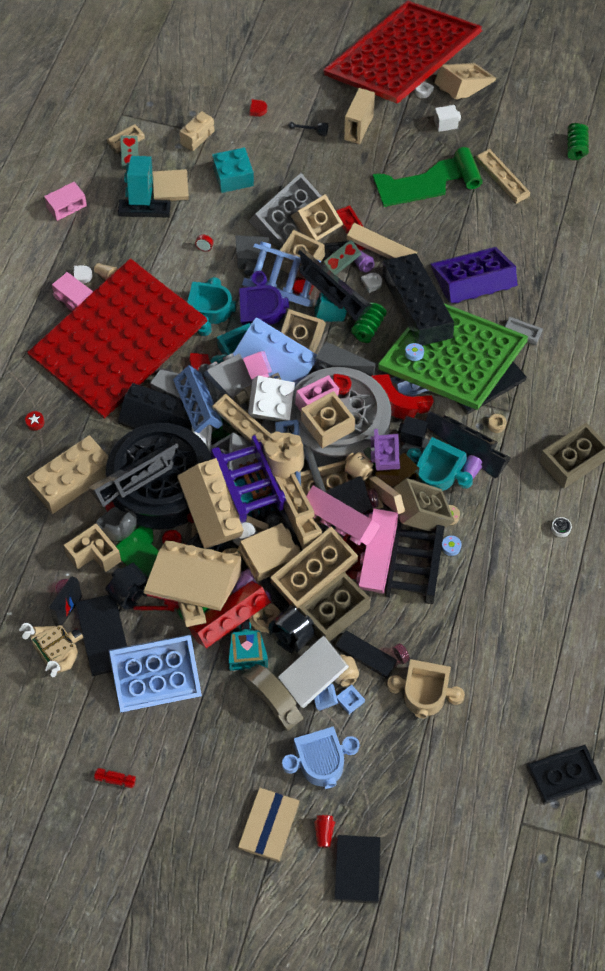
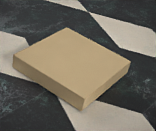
M187 169L153 171L154 200H189Z

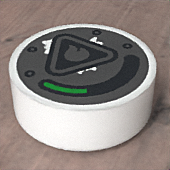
M559 517L553 521L551 530L557 537H566L570 534L572 525L568 519Z

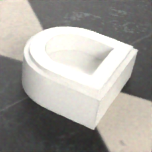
M422 82L414 89V93L419 98H426L433 92L434 86Z
M74 266V277L83 284L88 283L92 279V270L88 266Z
M369 273L361 277V281L369 293L378 290L382 285V278L377 273Z

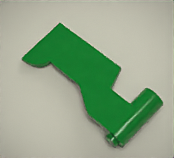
M467 147L459 148L455 152L454 158L439 161L424 174L393 179L387 174H373L372 176L383 207L443 196L446 192V181L463 178L468 189H476L483 183L472 153Z
M140 526L128 538L116 546L119 550L121 561L126 566L134 563L148 577L159 552L152 545L154 540L153 530ZM179 607L177 609V613L180 616V618L184 621ZM202 607L203 612L207 611L209 608Z

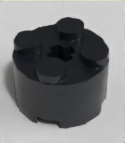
M131 563L123 569L117 568L112 573V580L105 587L108 594L121 607L129 610L138 605L136 601L143 595L145 598L147 597L144 594V589L149 577L137 565Z
M289 605L269 623L268 630L270 635L274 633L279 639L276 643L289 653L293 651L298 653L314 637L312 627L314 622L308 615H302L295 606Z

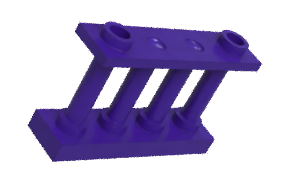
M256 435L251 438V446L225 454L221 453L219 447L211 449V460L217 458L241 523L246 522L247 514L251 510L276 503L280 511L283 510L284 502L286 501L283 490H279L263 454V444L261 441L258 442ZM255 454L258 463L233 471L231 469L228 470L226 465L229 461ZM261 469L265 474L266 479L241 487L234 484L235 478ZM270 486L272 489V496L247 504L246 502L243 503L240 498L242 494Z

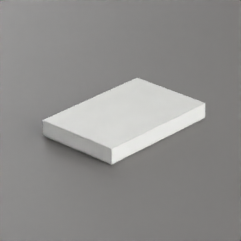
M322 636L278 678L298 704L304 708L349 666L330 642Z

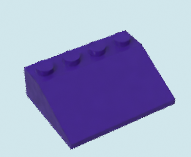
M497 247L431 263V268L441 290L450 303H460L462 300L475 299L484 294H493L496 291L509 290L511 287L518 286L516 266Z

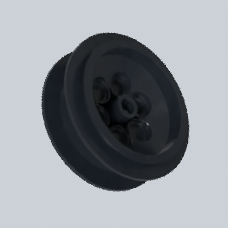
M170 423L147 424L128 432L112 448L107 459L106 477L171 442L178 444V449L175 450L172 469L127 496L121 498L118 495L112 500L114 506L119 510L125 512V508L135 513L137 518L136 525L148 529L161 530L175 528L189 522L187 514L190 513L177 476L199 463L211 460V454L206 444L189 429Z

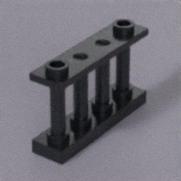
M398 519L390 573L385 586L387 590L386 597H390L391 588L423 593L426 596L425 603L433 604L445 526L437 525L436 532L425 533L401 529L402 522ZM406 537L430 541V543L434 544V548L422 550L398 546L399 538ZM397 554L428 558L431 561V566L424 568L396 563ZM394 571L424 575L425 578H429L428 584L418 585L393 581Z

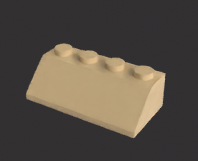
M217 458L199 463L177 476L204 549L242 536L244 530Z

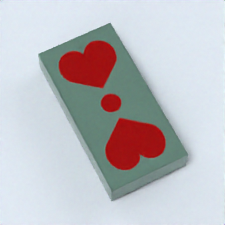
M120 136L122 169H126L127 163H130L131 156H138V136Z
M350 240L323 262L331 272L337 275L362 255L355 243Z

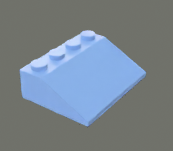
M257 317L233 353L234 356L240 353L243 359L257 352L265 351L272 369L269 377L279 373L281 380L295 382V386L310 374L315 366V358L317 356L314 352Z
M191 635L108 650L120 712L202 696Z

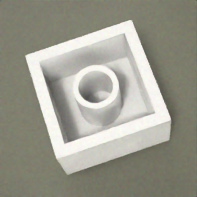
M262 376L253 378L248 414L251 417L271 421H289L295 382Z

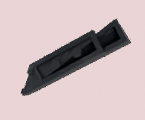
M431 411L429 412L425 420L428 422V429L451 446L465 452L467 458L469 455L479 458L482 461L481 465L484 471L494 478L499 477L511 457L495 450L497 441L449 416L443 415L441 417Z
M171 442L89 486L88 489L102 507L106 506L118 495L123 498L172 469L175 450L178 449V444Z

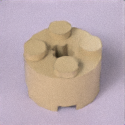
M277 431L272 433L264 446V455L272 474L278 477H290V474L296 471L300 472L304 466V451L300 436Z

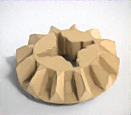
M268 604L251 616L249 622L253 629L269 633L268 625L280 614V611L275 605ZM263 612L269 618L267 624L264 623V620H260L262 619Z

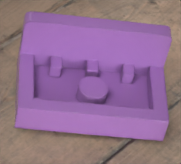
M374 429V436H371V448H375V451H371L372 463H376V470L400 469L398 434L379 435L378 429Z

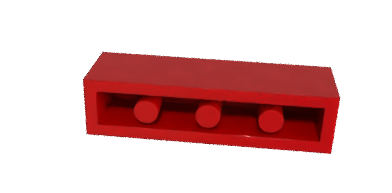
M250 581L227 598L221 611L211 609L204 614L206 623L189 626L188 628L196 642L208 648L271 602L263 587Z

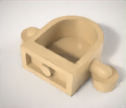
M410 659L407 680L402 679L398 675H393L389 677L387 682V688L392 693H399L402 689L405 690L404 701L406 706L416 717L423 719L439 712L444 705L446 697L451 704L459 705L463 702L465 696L462 688L457 686L447 687L451 667Z

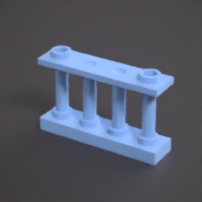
M266 242L254 243V247L260 249L254 272L262 271L267 252L277 255L270 279L265 285L277 288L276 281L283 258L292 259L293 263L286 286L283 289H277L283 297H288L289 301L312 307L314 300L310 299L309 295L312 284L307 279L299 295L293 293L294 290L292 289L301 262L300 257L270 248L271 244ZM252 276L244 278L242 285L254 287L255 285L251 280Z

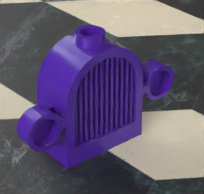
M256 271L251 277L255 286L239 288L242 325L252 324L257 317L268 325L276 324L284 317L286 308H289L288 297H283L277 288L265 285L267 282L266 275L262 271Z

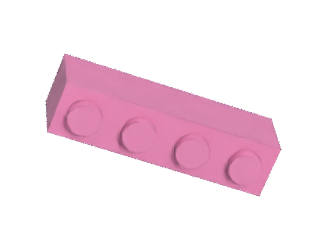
M314 485L306 496L314 510L313 518L321 517V523L328 527H331V525L336 526V532L343 536L346 533L351 535L350 540L358 545L362 542L368 546L381 526Z
M374 509L373 514H369V518L381 526L370 544L366 546V551L361 554L360 564H363L362 572L357 574L356 583L359 584L362 590L384 593L399 517L396 512Z

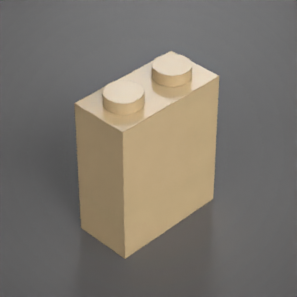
M361 88L358 89L345 116L344 140L357 144L361 143L374 116L375 92Z
M282 523L241 540L238 548L256 582L274 575L301 552L299 546L295 545L292 541L290 531L287 528L285 529Z

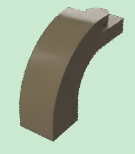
M255 664L241 675L249 690L260 696L268 704L284 730L289 731L304 719L295 705L297 703L291 694L268 669L262 665Z

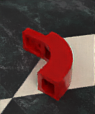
M389 374L371 376L385 390L391 405V416L405 419L406 416L415 418L416 413L423 414L429 412L434 402L432 395L405 396L393 387Z

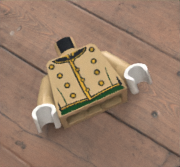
M29 623L22 624L19 631H25L22 638L28 639L29 636H32L33 647L47 665L45 671H51V677H55L57 673L72 668L78 654L75 643L83 638L78 628L67 633L61 625L32 627Z

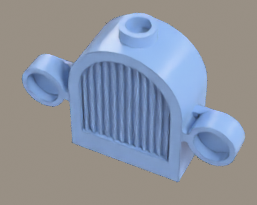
M334 726L294 738V748L297 757L291 754L285 756L282 760L283 770L291 774L295 773L298 768H301L303 775L310 783L316 786H323L325 789L332 788L337 785L336 782L343 773L344 754H356L359 750V741L357 738L349 736L340 745Z

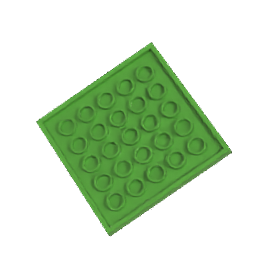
M445 304L454 320V336L452 339L423 345V358L418 361H412L405 356V349L407 345L417 342L408 327L380 361L378 369L478 410L527 343L528 336Z

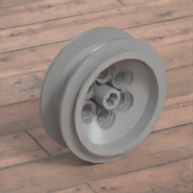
M331 367L309 374L294 387L290 420L299 421V435L303 444V451L305 447L310 446L317 466L322 467L344 461L351 453H364L363 450L368 447L375 451V448H371V436H374V429H378L379 435H389L391 405L385 390L371 376L351 368ZM333 374L346 375L351 379V389L346 394H338V397L354 416L355 430L322 449L301 422V411L295 405L296 391L328 375L332 380ZM287 426V428L290 427V429H291V431H292V433H293V432H294V426Z

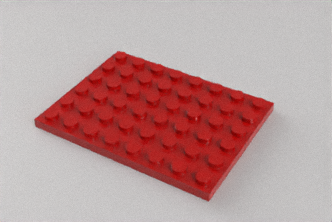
M406 1L323 69L324 75L358 89L361 88L375 92L376 96L398 104L482 32V26L411 1Z
M130 258L27 353L34 361L105 419L124 401V397L132 383L141 385L207 322V318Z

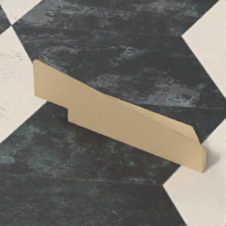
M294 473L290 474V477L273 475L279 490H283L286 501L283 507L304 550L322 534V530L312 519L314 517V510Z

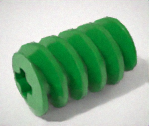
M572 123L568 125L567 156L571 160H580L589 153V128L584 124Z
M370 303L372 307L352 327L354 337L363 343L371 342V338L374 337L375 332H377L378 327H380L381 322L387 315L386 309L377 303Z

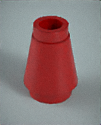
M316 816L314 824L317 847H330L335 827L333 816Z

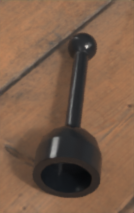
M290 122L288 127L290 129L294 127L316 130L318 135L327 136L329 125L328 123L321 122L315 127Z

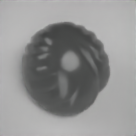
M113 507L101 516L95 524L100 527L110 540L121 541L132 534L136 527L137 518L135 513L127 508L123 512L117 507Z

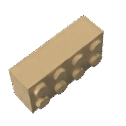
M89 435L29 475L27 479L30 489L48 510L54 514L89 490V486L106 478L108 455Z
M330 527L271 576V584L290 605L295 606L299 611V607L341 573L346 572L357 563L358 555Z

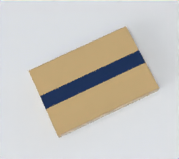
M259 788L238 849L280 862L300 800Z

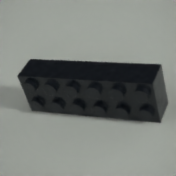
M414 253L384 260L382 277L417 344L423 346L452 339L454 336V320L418 255Z

